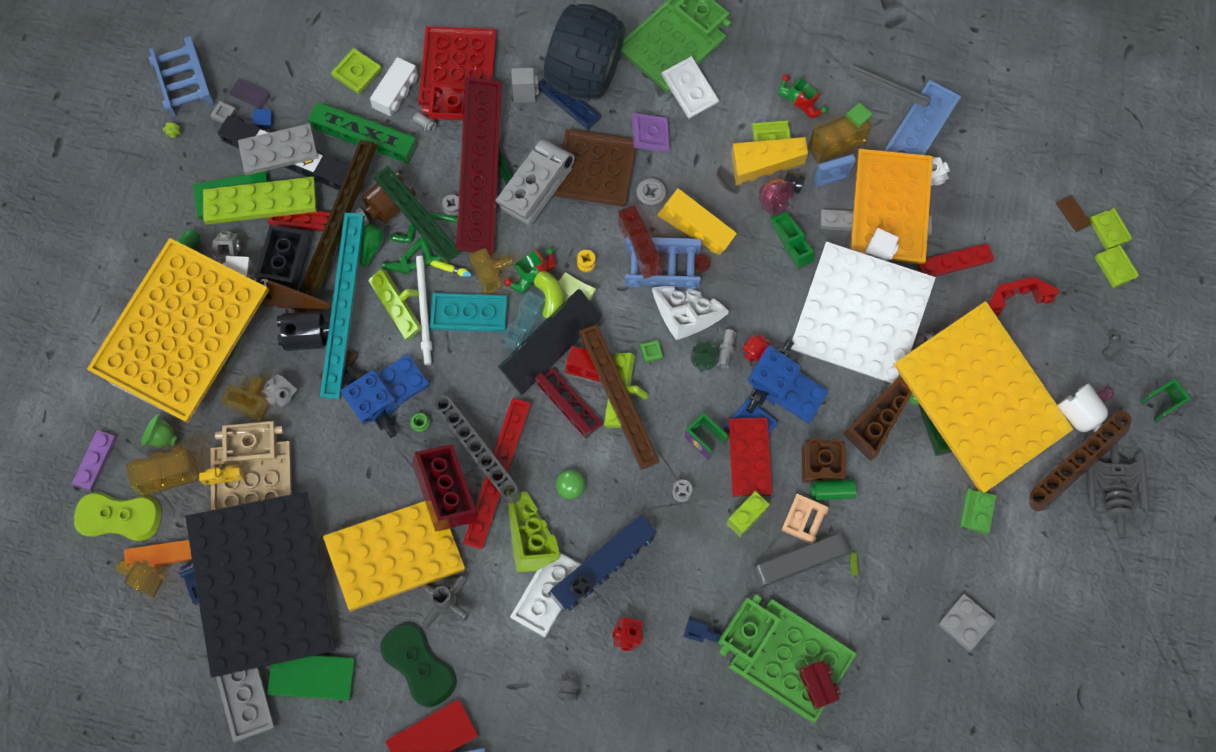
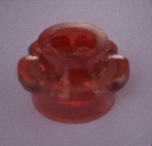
M697 255L694 264L695 270L698 272L707 271L710 268L711 260L709 257H705V255Z

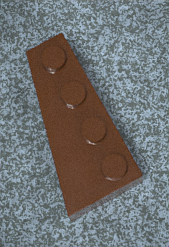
M900 376L894 380L842 433L870 461L879 454L888 434L912 394L905 381Z

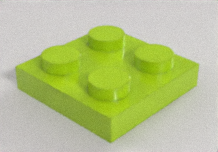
M353 48L331 74L332 77L360 95L382 71V68L379 64Z

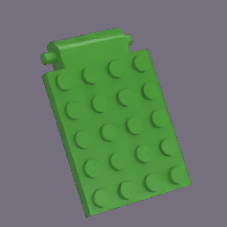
M667 0L624 39L621 54L668 93L670 88L661 73L691 56L698 66L726 40V35L720 29L724 25L727 28L731 26L732 22L729 20L730 13L714 0Z
M755 594L752 600L745 598L718 641V644L722 646L719 654L724 657L727 656L728 652L734 654L735 656L728 666L729 669L812 724H815L824 707L814 710L798 670L823 660L825 664H829L832 670L830 677L833 684L837 683L838 685L857 653L773 599H770L764 609L759 605L762 600L760 596Z

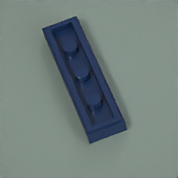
M545 78L538 83V90L587 130H590L600 120V115L582 100L561 94L553 89L551 84L546 83Z

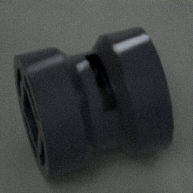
M788 171L782 189H792L794 193L799 194L805 177L801 175L796 177L794 173Z

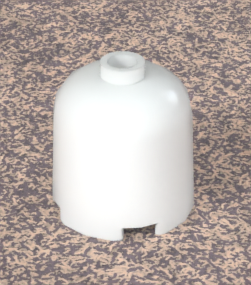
M1088 383L1078 389L1075 397L1069 395L1058 403L1057 406L1078 431L1088 432L1093 430L1096 432L1107 418L1108 410L1093 387Z

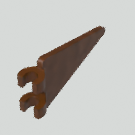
M266 278L260 279L261 284L269 289L266 294L269 299H263L262 301L265 307L276 305L278 308L329 309L331 306L326 301L272 282Z

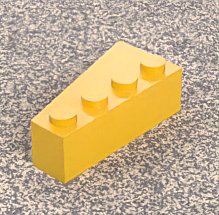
M806 138L733 143L731 156L736 186L748 180H756L764 175H772L779 170L784 171L805 164L808 155Z
M677 188L657 214L658 217L691 238L701 239V244L718 255L727 248L737 234L679 188Z

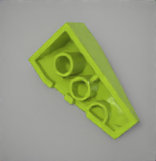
M527 491L521 492V498L518 502L508 503L517 572L538 571L560 559L559 548L555 536L549 532L547 523L541 519L537 512L538 509ZM507 492V495H512L514 492Z

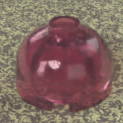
M781 178L769 180L759 190L760 205L765 211L774 216L784 213L789 206L787 203L789 197L792 198L794 194L793 184Z

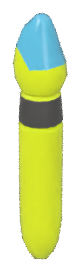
M438 260L432 261L430 264L462 277L471 276V273L465 268L445 264Z

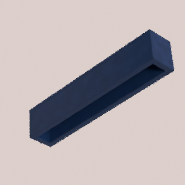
M641 514L551 589L548 594L562 611L566 609L571 611L579 604L577 601L579 598L573 596L570 592V583L578 576H586L590 579L592 587L597 583L602 585L610 578L607 574L612 570L617 572L625 565L623 561L627 557L631 560L639 553L638 548L644 545L646 547L655 539L652 536L657 532ZM592 588L589 594L584 597H588L595 590Z

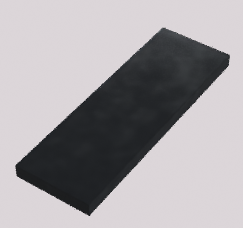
M577 289L498 368L518 393L523 395L536 382V376L540 373L544 375L581 338L579 335L580 330L593 326L602 317L582 290Z

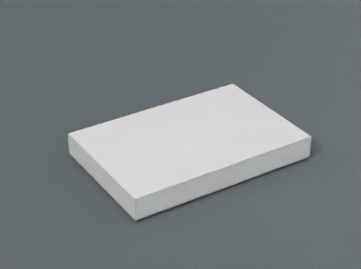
M692 56L661 73L688 119L719 103V99Z

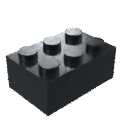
M273 225L269 226L255 275L260 284V279L266 278L297 291L310 244L306 231Z

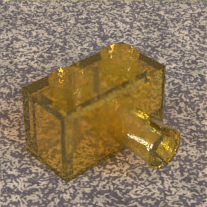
M486 248L468 255L470 265L483 293L488 294L500 289L501 282L498 271L513 266L510 256L507 255L493 261L490 259Z
M253 376L247 390L229 384L221 399V402L227 409L258 422L262 421L270 406L265 398L257 395L265 382L260 377L257 379V376Z
M120 560L115 569L116 572L127 576L124 581L126 585L152 598L157 594L165 578V575L160 573V568L146 560L143 563L135 561L133 565Z

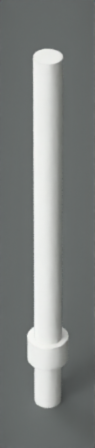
M417 256L416 265L422 327L421 351H423L424 365H431V350L433 349L429 335L423 256Z

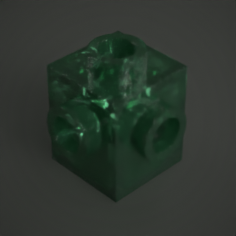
M709 341L705 343L700 342L693 347L690 359L694 367H697L701 373L716 366L719 352L716 346H712Z

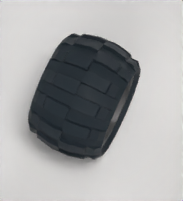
M571 4L565 8L559 17L548 46L544 64L546 83L551 84L552 88L561 94L574 99L588 101L590 99H600L609 87L622 51L625 38L623 21L618 20L617 16L608 10L594 5Z

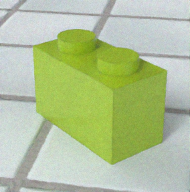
M755 491L728 518L726 525L741 538L768 510L770 504Z

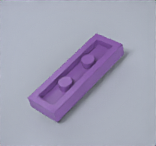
M99 430L96 431L72 482L74 486L93 491L117 437Z

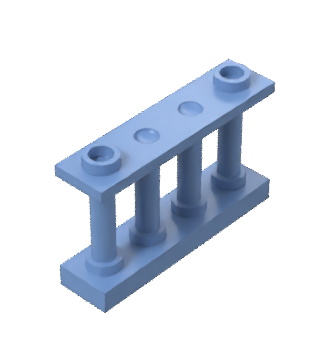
M191 36L184 38L186 45L183 48L157 56L153 48L149 49L151 56L148 58L151 66L155 67L165 98L162 101L166 111H170L172 117L176 116L173 107L184 103L204 99L207 106L214 104L196 46ZM184 55L190 56L191 60H188V63L165 70L161 69V62ZM190 69L195 72L191 78L166 85L164 77ZM193 84L200 87L197 92L171 100L169 95L171 91Z
M626 237V251L631 252V275L625 274V285L634 288L639 286L699 288L700 277H694L695 254L700 253L701 239ZM640 252L650 253L649 275H638ZM667 252L669 254L668 276L657 275V253ZM677 253L687 254V276H676Z

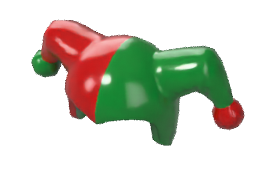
M787 74L783 75L782 82L778 88V95L780 97L790 100L794 107L801 109L809 118L814 119L821 114L828 113L827 106L815 109L814 103L821 93L812 88L802 77L792 87H787L786 83L790 77Z
M549 247L546 249L548 260L543 259L537 250L522 258L514 265L520 275L519 283H514L510 278H507L504 284L520 294L526 293L534 283V279L539 272H549L555 268L556 260L553 255V248Z

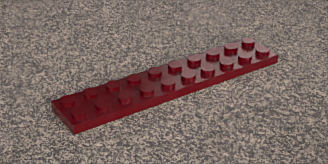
M473 77L465 78L456 250L461 252L493 255L501 81Z

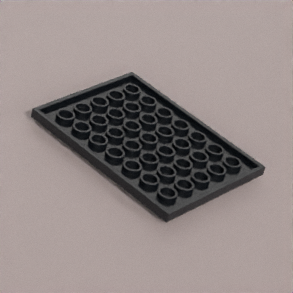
M307 491L185 516L211 678L336 651Z

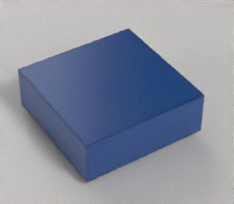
M253 109V124L260 128H272V109Z

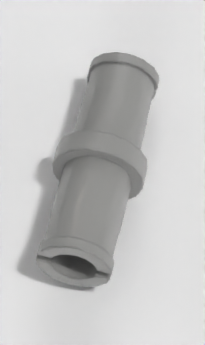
M725 330L723 343L719 347L720 355L717 366L723 369L729 368L731 354L734 353L735 348L733 345L737 332H734V330Z

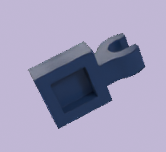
M689 616L683 637L702 643L704 638L718 643L722 629L716 626L708 627L709 622Z

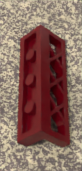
M554 368L545 375L540 373L535 377L537 386L585 439L603 425V422ZM554 375L558 380V385L553 386L547 379ZM559 390L568 391L570 393V400H565L559 393ZM572 404L581 405L583 408L582 414H578L572 408ZM584 418H592L597 424L590 428L584 421Z

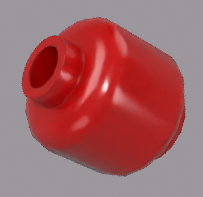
M760 334L758 336L752 335L743 345L744 357L752 363L754 360L758 362L764 350L771 343Z

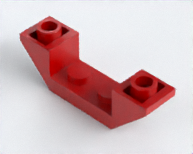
M1030 277L998 285L988 305L994 314L999 316L1006 307L1004 299H1009L1015 294L1021 293V295H1025L1032 291L1036 304L1042 302L1048 304L1053 302L1060 292L1056 287L1036 277Z

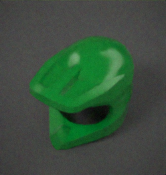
M365 223L360 251V264L368 268L383 243L384 231L374 225Z

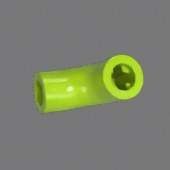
M541 271L536 275L534 285L545 295L542 315L548 318L564 303V296L558 280L550 273Z

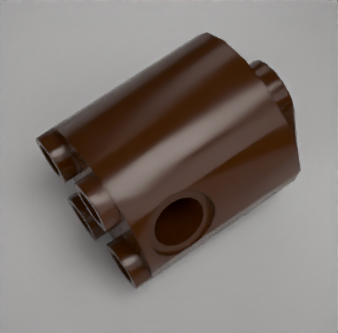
M396 172V176L407 187V185L403 182V176L400 173ZM377 183L362 196V200L367 206L364 211L372 220L378 218L381 222L387 224L401 212ZM410 186L407 187L408 190L413 194V196H415L416 192Z

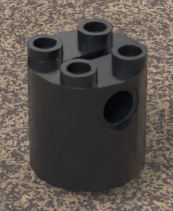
M322 311L285 313L277 316V326L280 327L281 335H278V345L282 346L285 351L324 349L330 322H325Z

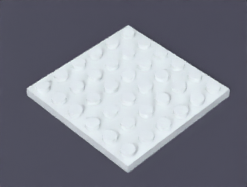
M826 242L792 339L794 345L791 350L892 383L899 376L901 377L893 363L911 352L936 277Z

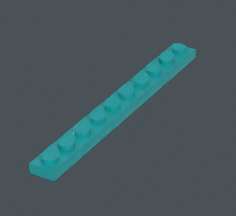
M345 213L320 392L322 399L341 400L342 393L340 390L343 387L365 221L364 214Z

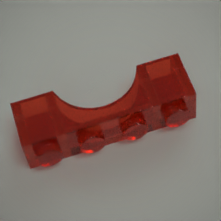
M636 206L619 210V227L624 238L628 237L632 244L637 265L643 278L646 279L662 274L661 258Z

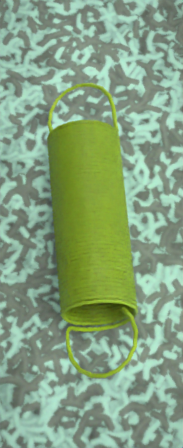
M856 551L850 554L852 578L853 575H859Z

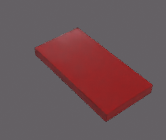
M458 699L386 740L385 743L390 752H453L479 736Z

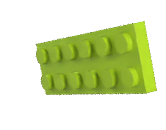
M314 177L203 190V217L205 225L317 212Z

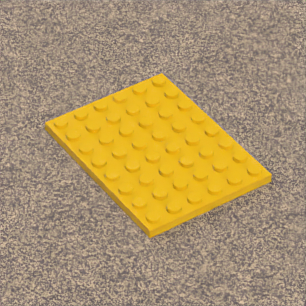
M169 238L87 370L189 423L269 289Z
M986 301L893 363L977 489L983 493L1074 430Z

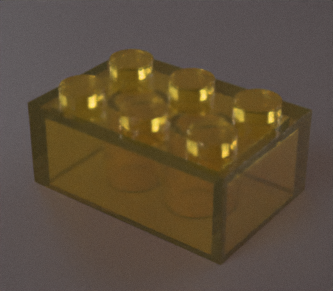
M846 116L836 117L827 124H819L814 127L808 148L817 164H820L865 145L872 126L867 121L858 128Z
M183 447L173 448L167 453H155L152 457L146 459L137 458L132 460V463L126 464L130 487L141 496L199 480L196 458Z

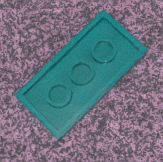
M433 293L430 330L506 333L508 295Z

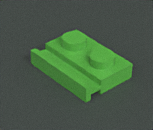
M968 488L959 527L988 534L996 495Z

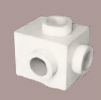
M934 157L932 160L931 186L941 185L945 180L949 179L947 174L950 172L949 166L940 157Z

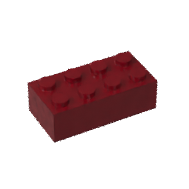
M453 444L414 452L412 464L435 532L473 523L476 509Z

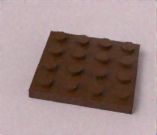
M566 129L562 149L572 153L575 159L571 167L572 170L553 196L625 207L636 150L633 139Z

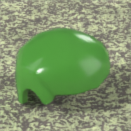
M566 470L557 477L555 488L563 498L577 499L586 491L587 481L583 474L578 471Z

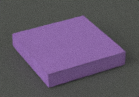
M640 113L632 115L634 148L668 152L670 150L668 118Z

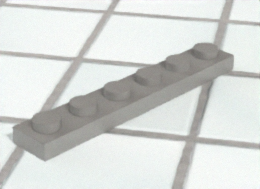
M821 209L820 229L852 231L853 211ZM929 216L927 235L932 233V216Z

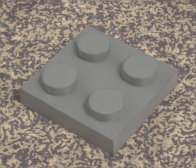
M963 594L938 623V626L970 652L996 620L968 596Z

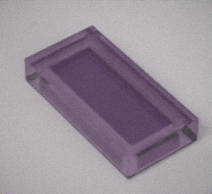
M238 79L230 91L231 96L258 109H262L270 98V93L241 79Z

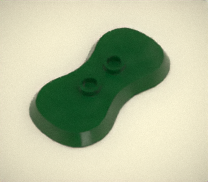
M411 622L401 623L392 628L383 637L380 644V652L387 664L403 674L407 680L410 693L418 704L424 707H434L450 697L457 684L455 672L451 666L433 654L429 648L424 631L418 625Z

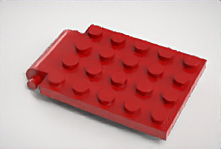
M426 26L418 99L419 106H422V114H429V119L432 118L434 120L463 121L465 78L473 77L493 80L496 29Z

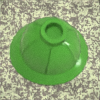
M157 413L145 429L141 446L150 445L158 448L166 447L167 445L173 446L178 436L174 434L171 425L162 420L160 414Z

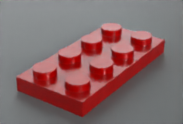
M768 418L729 419L732 497L751 496L755 491L760 496H771Z

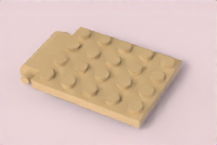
M275 421L223 425L222 431L215 432L216 440L222 439V447L211 448V469H216L217 467L220 470H225L228 466H237V468L244 472V480L211 485V510L292 494L291 442H277V434H283V426H276Z

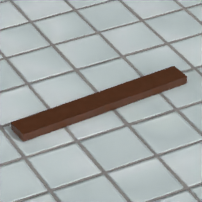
M598 325L580 330L579 335L640 470L658 464L660 461Z

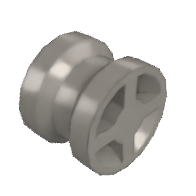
M456 195L444 197L442 206L445 214L458 216L459 197Z
M683 479L675 482L672 490L673 498L678 502H686L690 499L692 494L690 482Z

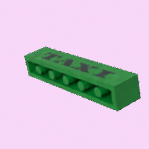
M316 102L307 119L311 128L357 146L360 140L374 142L378 145L376 153L406 164L410 163L418 147L416 138L409 133L404 134L398 132L393 127L387 128L376 121L365 120L360 115L355 116L343 109H335L327 103Z

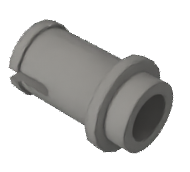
M420 111L413 117V121L421 125L426 132H432L436 128L435 120L429 119Z

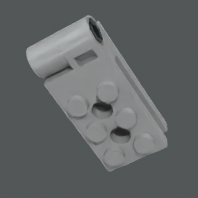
M541 139L537 143L535 151H531L496 199L497 204L501 205L500 209L531 226L572 170L571 167L575 159L574 155L545 139Z

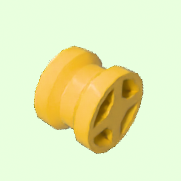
M591 250L580 251L577 255V267L579 270L585 273L592 271L596 265L595 254Z

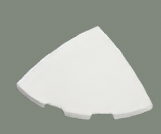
M675 286L652 288L662 318L676 340L708 328L725 317L729 312L714 298L708 300L702 297L701 292L693 289L680 291L675 290Z

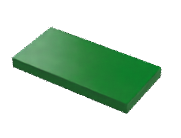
M263 171L247 176L240 175L193 184L198 219H204V189L268 182L267 172Z
M311 656L271 665L267 695L351 701L355 659Z

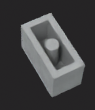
M533 68L512 69L514 103L535 102V95H539L538 77L534 75Z

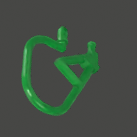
M428 212L433 219L457 224L456 216ZM410 224L407 236L393 233L389 239L393 242H401L402 244L411 243L415 227ZM420 237L399 258L400 263H386L383 261L382 269L386 268L392 272L403 273L404 275L410 274L411 270L417 269L416 261L408 264L407 261L421 247L425 256L424 266L430 265L432 261H442L439 255L432 256L427 241Z

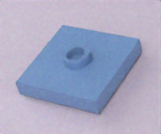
M854 155L819 164L813 181L815 187L849 178L855 163Z

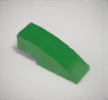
M787 211L770 218L782 245L798 269L815 261L814 251L806 242L805 234Z

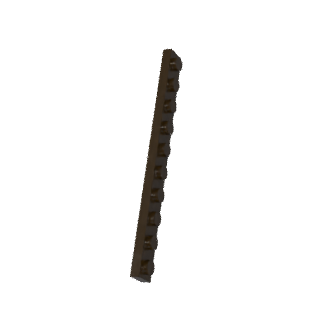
M359 141L299 292L317 298L342 236L344 215L352 211L378 146L374 142ZM292 308V309L295 310L296 312H311V311H312V309H296V308Z

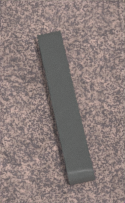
M447 395L438 396L434 402L436 410L503 498L511 504L518 502L521 498V491L453 401ZM449 404L447 408L442 409L443 405ZM455 418H459L456 423H452ZM466 432H470L467 437H463ZM481 446L480 450L474 452L475 447ZM488 460H492V463L490 465L485 466V463ZM503 474V478L496 481V477ZM510 489H515L512 495H507Z

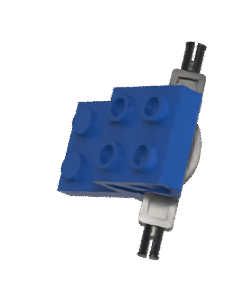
M787 340L782 349L778 348L776 350L768 346L764 350L747 379L754 388L749 396L751 402L745 409L748 413L753 414L757 405H762L766 399L773 405L777 403L807 424L811 423L829 391L799 372L801 366L790 359L791 354L789 351L794 345L793 341Z
M407 354L377 374L372 370L362 376L360 373L356 374L351 365L345 367V372L350 378L348 381L349 385L340 391L362 424L375 421L380 430L385 429L389 437L393 438L397 435V432L391 426L393 420L389 415L398 410V406L430 385L412 358Z

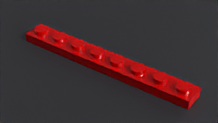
M515 398L511 400L493 453L507 473H509L531 407V403ZM503 474L498 475L496 481L501 480ZM487 475L485 476L475 506L476 516L474 522L469 524L463 541L464 545L483 550L501 497L500 492Z

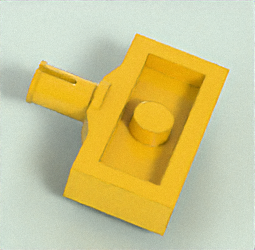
M228 466L225 470H220L216 467V469H207L205 472L199 473V481L204 485L244 480V472L237 468V466Z

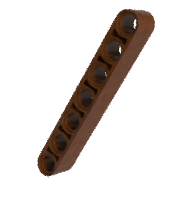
M1124 411L1115 413L1033 488L1029 498L1030 507L1038 512L1045 510L1120 441L1130 430L1132 419L1129 413ZM1117 422H1124L1125 425H1120ZM1104 434H1109L1112 437L1107 438L1104 436ZM1090 447H1097L1098 450H1091ZM1077 459H1082V460H1084L1085 462H1084V463H1078V462H1076V460H1077ZM1069 472L1071 475L1065 476L1062 473ZM1049 485H1056L1057 488L1051 489V488H1049L1048 486H1049ZM1040 497L1043 499V501L1038 502L1035 501L1034 498Z

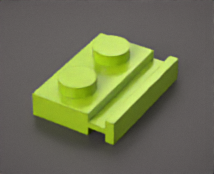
M788 120L752 123L754 142L791 138Z
M1115 208L1090 217L1091 225L1106 250L1132 240L1130 233Z
M1121 245L1101 252L1094 257L1113 289L1139 276Z

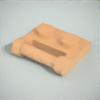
M796 494L781 531L802 539L808 544H814L817 540L816 534L823 517L827 515L829 508ZM814 509L817 513L807 534L803 530L811 510Z

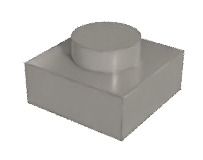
M219 101L210 116L213 120L223 124L228 115L234 117L237 111L234 107Z

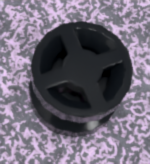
M578 576L570 583V592L577 598L588 595L592 589V583L586 576Z

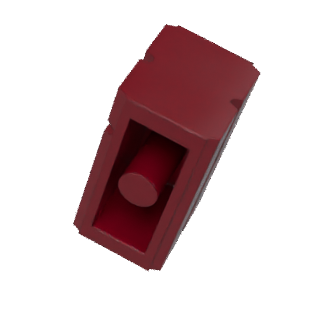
M821 660L798 670L814 710L840 700L839 695H841L837 683L833 684L831 680L832 670L828 663L825 664Z

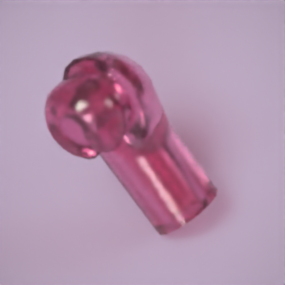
M1105 387L1103 390L1096 392L1103 403L1111 400L1114 396L1113 389L1110 387Z

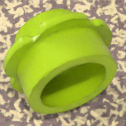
M166 123L163 131L166 132L165 135L168 137L176 138L177 135H181V127L177 124Z

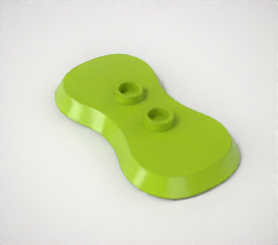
M91 492L79 500L74 513V526L80 534L88 537L116 533L134 541H143L151 538L157 532L161 522L162 511L159 502L149 496L117 499L103 492Z

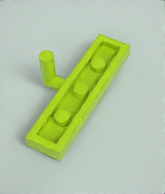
M380 269L368 281L406 340H410L422 327L405 300L409 296L419 297V291L405 289L400 294L387 271Z
M632 353L615 354L614 363L628 393H635L646 400L649 397L646 391L639 386H630L635 355ZM608 399L604 426L607 428H621Z

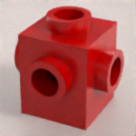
M627 617L621 618L613 629L612 638H614V646L620 647L623 651H632L641 645L643 641V633L641 632L643 621Z

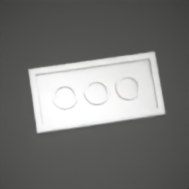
M560 553L559 560L539 569L535 573L510 618L546 638L561 612V609L548 592L581 564Z

